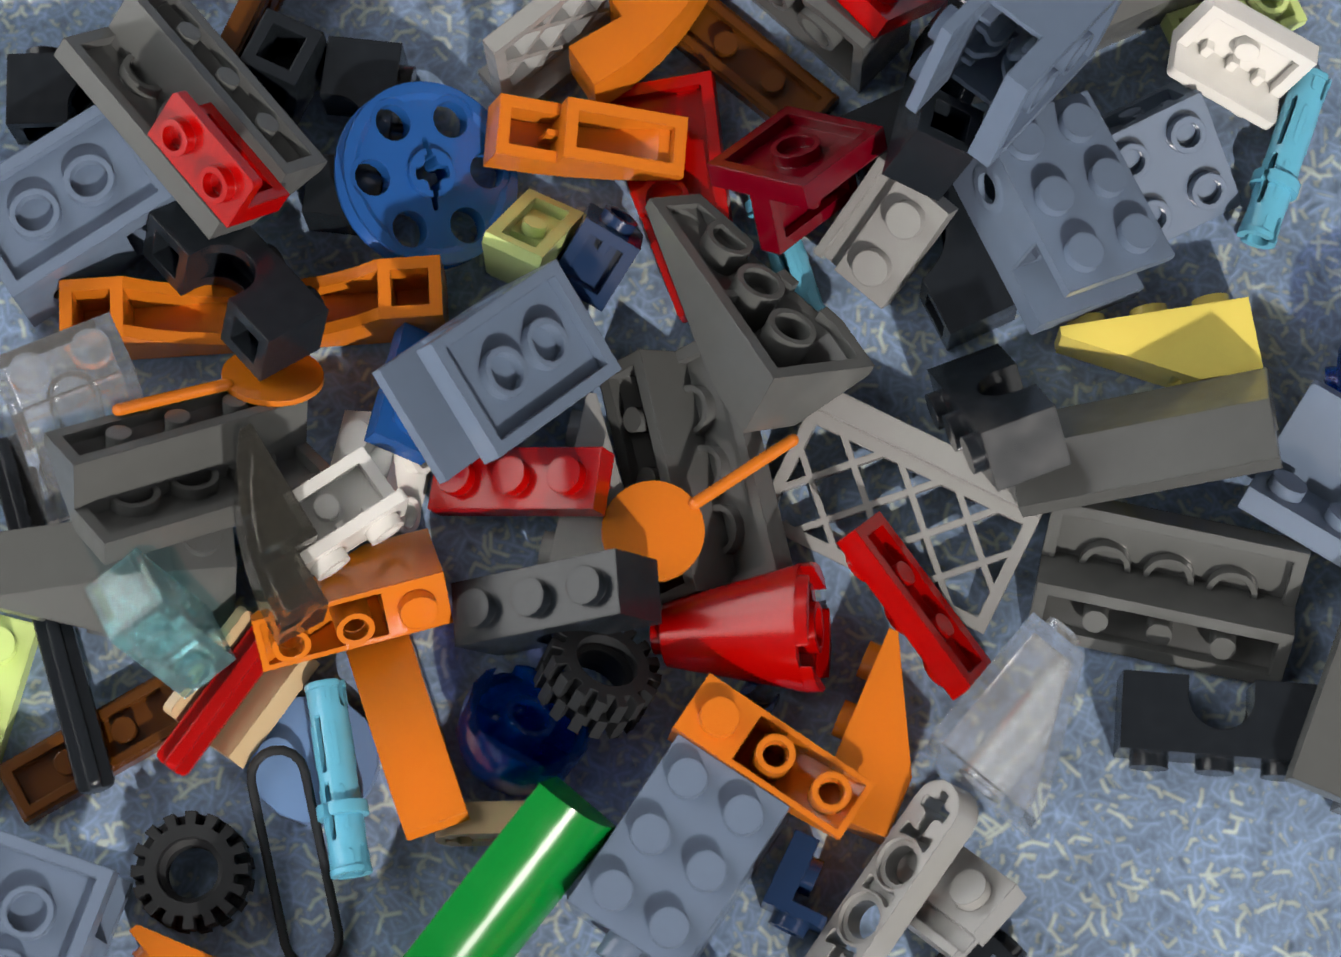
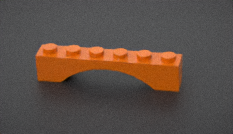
M440 255L375 259L349 269L301 279L306 286L313 287L320 294L325 306L329 309L320 347L392 343L395 330L405 322L428 333H432L449 321L447 278ZM127 276L59 280V341L75 364L233 353L220 338L228 299L238 293L221 285H205L181 296L169 282L150 281Z

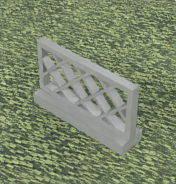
M532 0L482 40L487 64L478 70L481 81L496 97L500 93L546 101L574 79L570 69L568 46L611 22L609 0Z
M845 393L840 394L805 418L796 434L799 437V443L788 450L773 480L777 502L779 503L784 492L809 484L820 518L796 527L782 521L786 538L849 568L845 554L842 550L838 549L830 524L866 512L869 519L874 515L873 509L909 497L921 532L901 538L905 545L924 540L935 575L929 578L933 583L938 582L943 597L963 624L984 635L1044 514L1023 517L1018 509L1015 485L997 491L982 472L977 474L971 472L962 450L955 452L950 444ZM816 426L841 437L848 458L847 462L812 473L805 448ZM850 442L872 453L855 459ZM883 458L898 465L906 489L869 501L858 467ZM799 460H801L806 476L790 481ZM852 470L863 504L827 516L816 481ZM907 470L929 481L912 487ZM940 486L954 492L963 518L927 529L916 494ZM965 498L987 509L970 515ZM999 514L1022 525L1010 550L985 558L973 524L974 522ZM966 525L978 560L942 572L930 537ZM823 526L828 543L806 532ZM1005 560L994 583L988 565ZM981 568L989 595L977 617L953 605L945 580Z

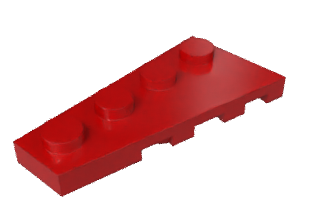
M711 70L637 83L630 90L610 102V104L688 117L684 177L681 180L674 181L626 180L671 300L682 323H688L645 206L649 198L701 194L733 223L729 190L711 185L707 167L708 162L724 151L716 79Z

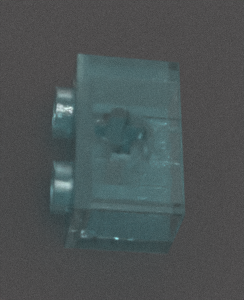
M137 548L85 588L110 642L184 699L201 686L207 684L214 676L236 660L210 608Z

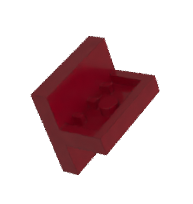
M786 106L708 162L707 167L712 186L750 195L761 250L781 255L843 208L858 187L855 173L888 148L883 126Z

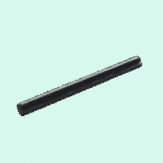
M19 437L0 438V503L8 530L47 525L25 443ZM32 619L76 788L80 794L103 792L114 785L115 776L75 628L72 625L47 619L43 622Z

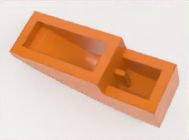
M609 0L611 22L568 46L571 74L589 100L604 103L612 102L635 86L664 60L686 35L708 0Z
M500 93L488 107L483 167L522 173L601 180H681L684 177L688 117L570 96L562 103Z
M410 634L347 650V656L365 715L407 841L470 820L443 730Z

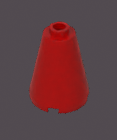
M803 562L665 602L661 608L662 624L650 626V643L654 655H662L665 665L670 668L703 674L711 673L714 676L807 693L824 692L826 687L820 678H829L832 644L830 609L821 608L820 602L816 601L814 591L827 589L820 565L816 562Z

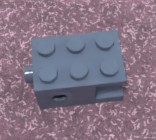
M965 0L966 3L960 9L950 4L939 15L928 33V37L934 41V44L925 50L910 72V77L916 83L905 107L916 114L952 77L990 106L967 152L989 168L1092 58L1122 0Z
M1088 90L1050 102L989 168L974 158L953 183L1030 335L1075 320L1086 313L1097 312L1135 298L1144 288L1137 272L1168 262L1175 256Z
M96 105L91 106L0 163V282H3L12 298L34 327L59 312V280L116 276L145 258L143 249L149 213L176 201Z
M555 259L494 290L372 372V375L438 483L442 484L478 458H481L483 463L487 464L502 457L622 370L558 261Z
M678 734L567 900L573 914L606 935L595 952L601 957H700L789 822L786 814L790 806Z
M0 830V957H105L134 883L119 878V873L115 870Z

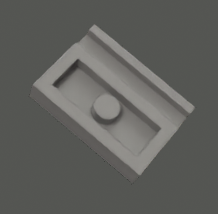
M887 152L877 158L813 251L818 257L825 256L836 266L834 269L881 309L888 306L895 299L958 211V208L944 196L939 201H936L882 175Z
M923 834L919 838V841L929 846L932 843V840L924 837ZM963 846L907 928L945 957H966L977 944L983 947L1027 897L1016 883ZM914 851L907 853L897 866L896 875L899 884L907 882L914 875L917 868V856Z

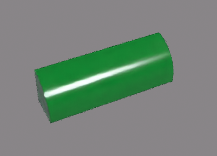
M558 776L540 782L403 957H515L603 847L617 826Z

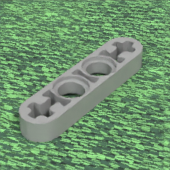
M933 780L925 784L916 793L805 957H887L972 834L977 824L979 812L977 802L972 794L945 780ZM944 804L949 812L948 818L945 821L939 814ZM922 834L924 837L932 840L930 846L919 841ZM914 851L917 856V868L914 875L907 882L899 884L896 875L897 866L907 853ZM877 905L880 913L879 924L870 936L862 938L859 929L860 920L870 907ZM846 944L857 949L854 956V952L845 949Z

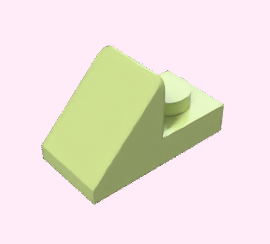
M529 188L485 231L482 239V249L486 272L492 277L510 283L555 260L559 253L567 246L582 222L584 212Z

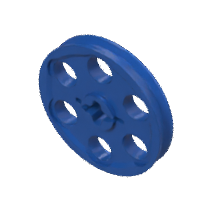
M424 81L407 82L395 85L376 95L361 106L345 125L339 137L334 158V181L337 197L345 217L353 230L364 243L383 258L440 255L444 270L462 265L483 253L482 239L485 231L517 200L518 175L516 171L495 169L496 183L491 189L479 186L472 178L470 164L473 158H484L488 111L480 103L462 91L447 85ZM437 107L449 108L456 114L460 124L457 137H446L437 130L433 120L434 111ZM379 110H390L400 118L403 124V134L399 141L389 140L379 132L376 126V116ZM359 164H369L381 174L383 189L380 195H368L359 188L355 179V171ZM424 166L426 172L436 173L438 182L429 187L427 180L417 179L416 170ZM454 212H464L474 220L477 235L473 243H464L454 236L450 224ZM396 216H408L418 225L420 240L416 247L404 246L395 237L393 222Z

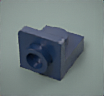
M590 203L583 214L582 222L557 261L579 298L602 312L641 250L643 234L636 229L638 223L623 210L612 205H606L602 209Z
M796 829L763 898L761 908L772 913L768 921L770 925L796 938L804 939L808 930L820 935L828 918L793 901L796 893L809 898L825 861L814 857L820 840Z

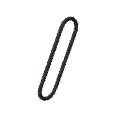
M284 745L267 747L259 751L249 764L247 769V788L280 946L285 957H299L293 951L289 942L256 784V772L259 765L266 758L273 755H283L291 758L297 764L301 774L334 931L333 947L325 957H339L344 945V933L333 880L330 878V866L321 823L317 821V803L310 770L305 759L296 750Z

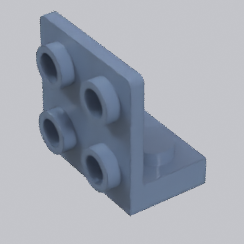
M1173 81L1102 116L1167 240L1173 239L1241 204L1240 194L1201 91L1192 90Z
M1314 380L1278 436L1283 468L1256 473L1237 507L1341 567V392L1320 380Z

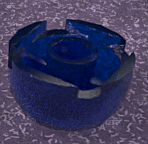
M516 665L512 673L501 672L494 674L497 669L495 667L486 670L473 683L464 699L456 727L461 758L472 775L490 789L508 796L529 797L540 782L556 776L564 780L579 764L589 747L588 727L582 725L579 732L575 733L567 729L572 720L563 716L557 722L549 715L554 704L550 703L542 706L537 696L542 688H534L533 680L537 673L535 671L536 668Z

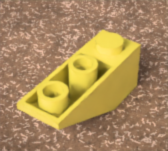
M1227 293L1203 295L1194 299L1191 302L1192 306L1167 309L1165 303L1144 304L1131 309L1129 316L1105 319L1103 313H1086L1075 320L1067 322L1066 326H1060L1054 342L1055 351L1058 354L1163 387L1263 368L1249 297L1230 299Z

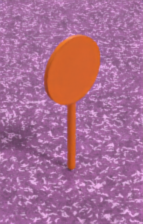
M234 355L224 363L221 370V379L117 403L113 405L112 413L115 416H123L225 391L233 397L253 405L265 407L291 406L305 402L319 393L324 383V372L321 365L308 355L266 379L259 381L242 361Z
M789 434L694 497H691L678 486L664 481H643L630 485L618 493L606 509L601 526L604 550L617 548L657 559L659 582L669 581L682 575L695 563L704 544L705 525L700 508L799 443V437L796 434Z

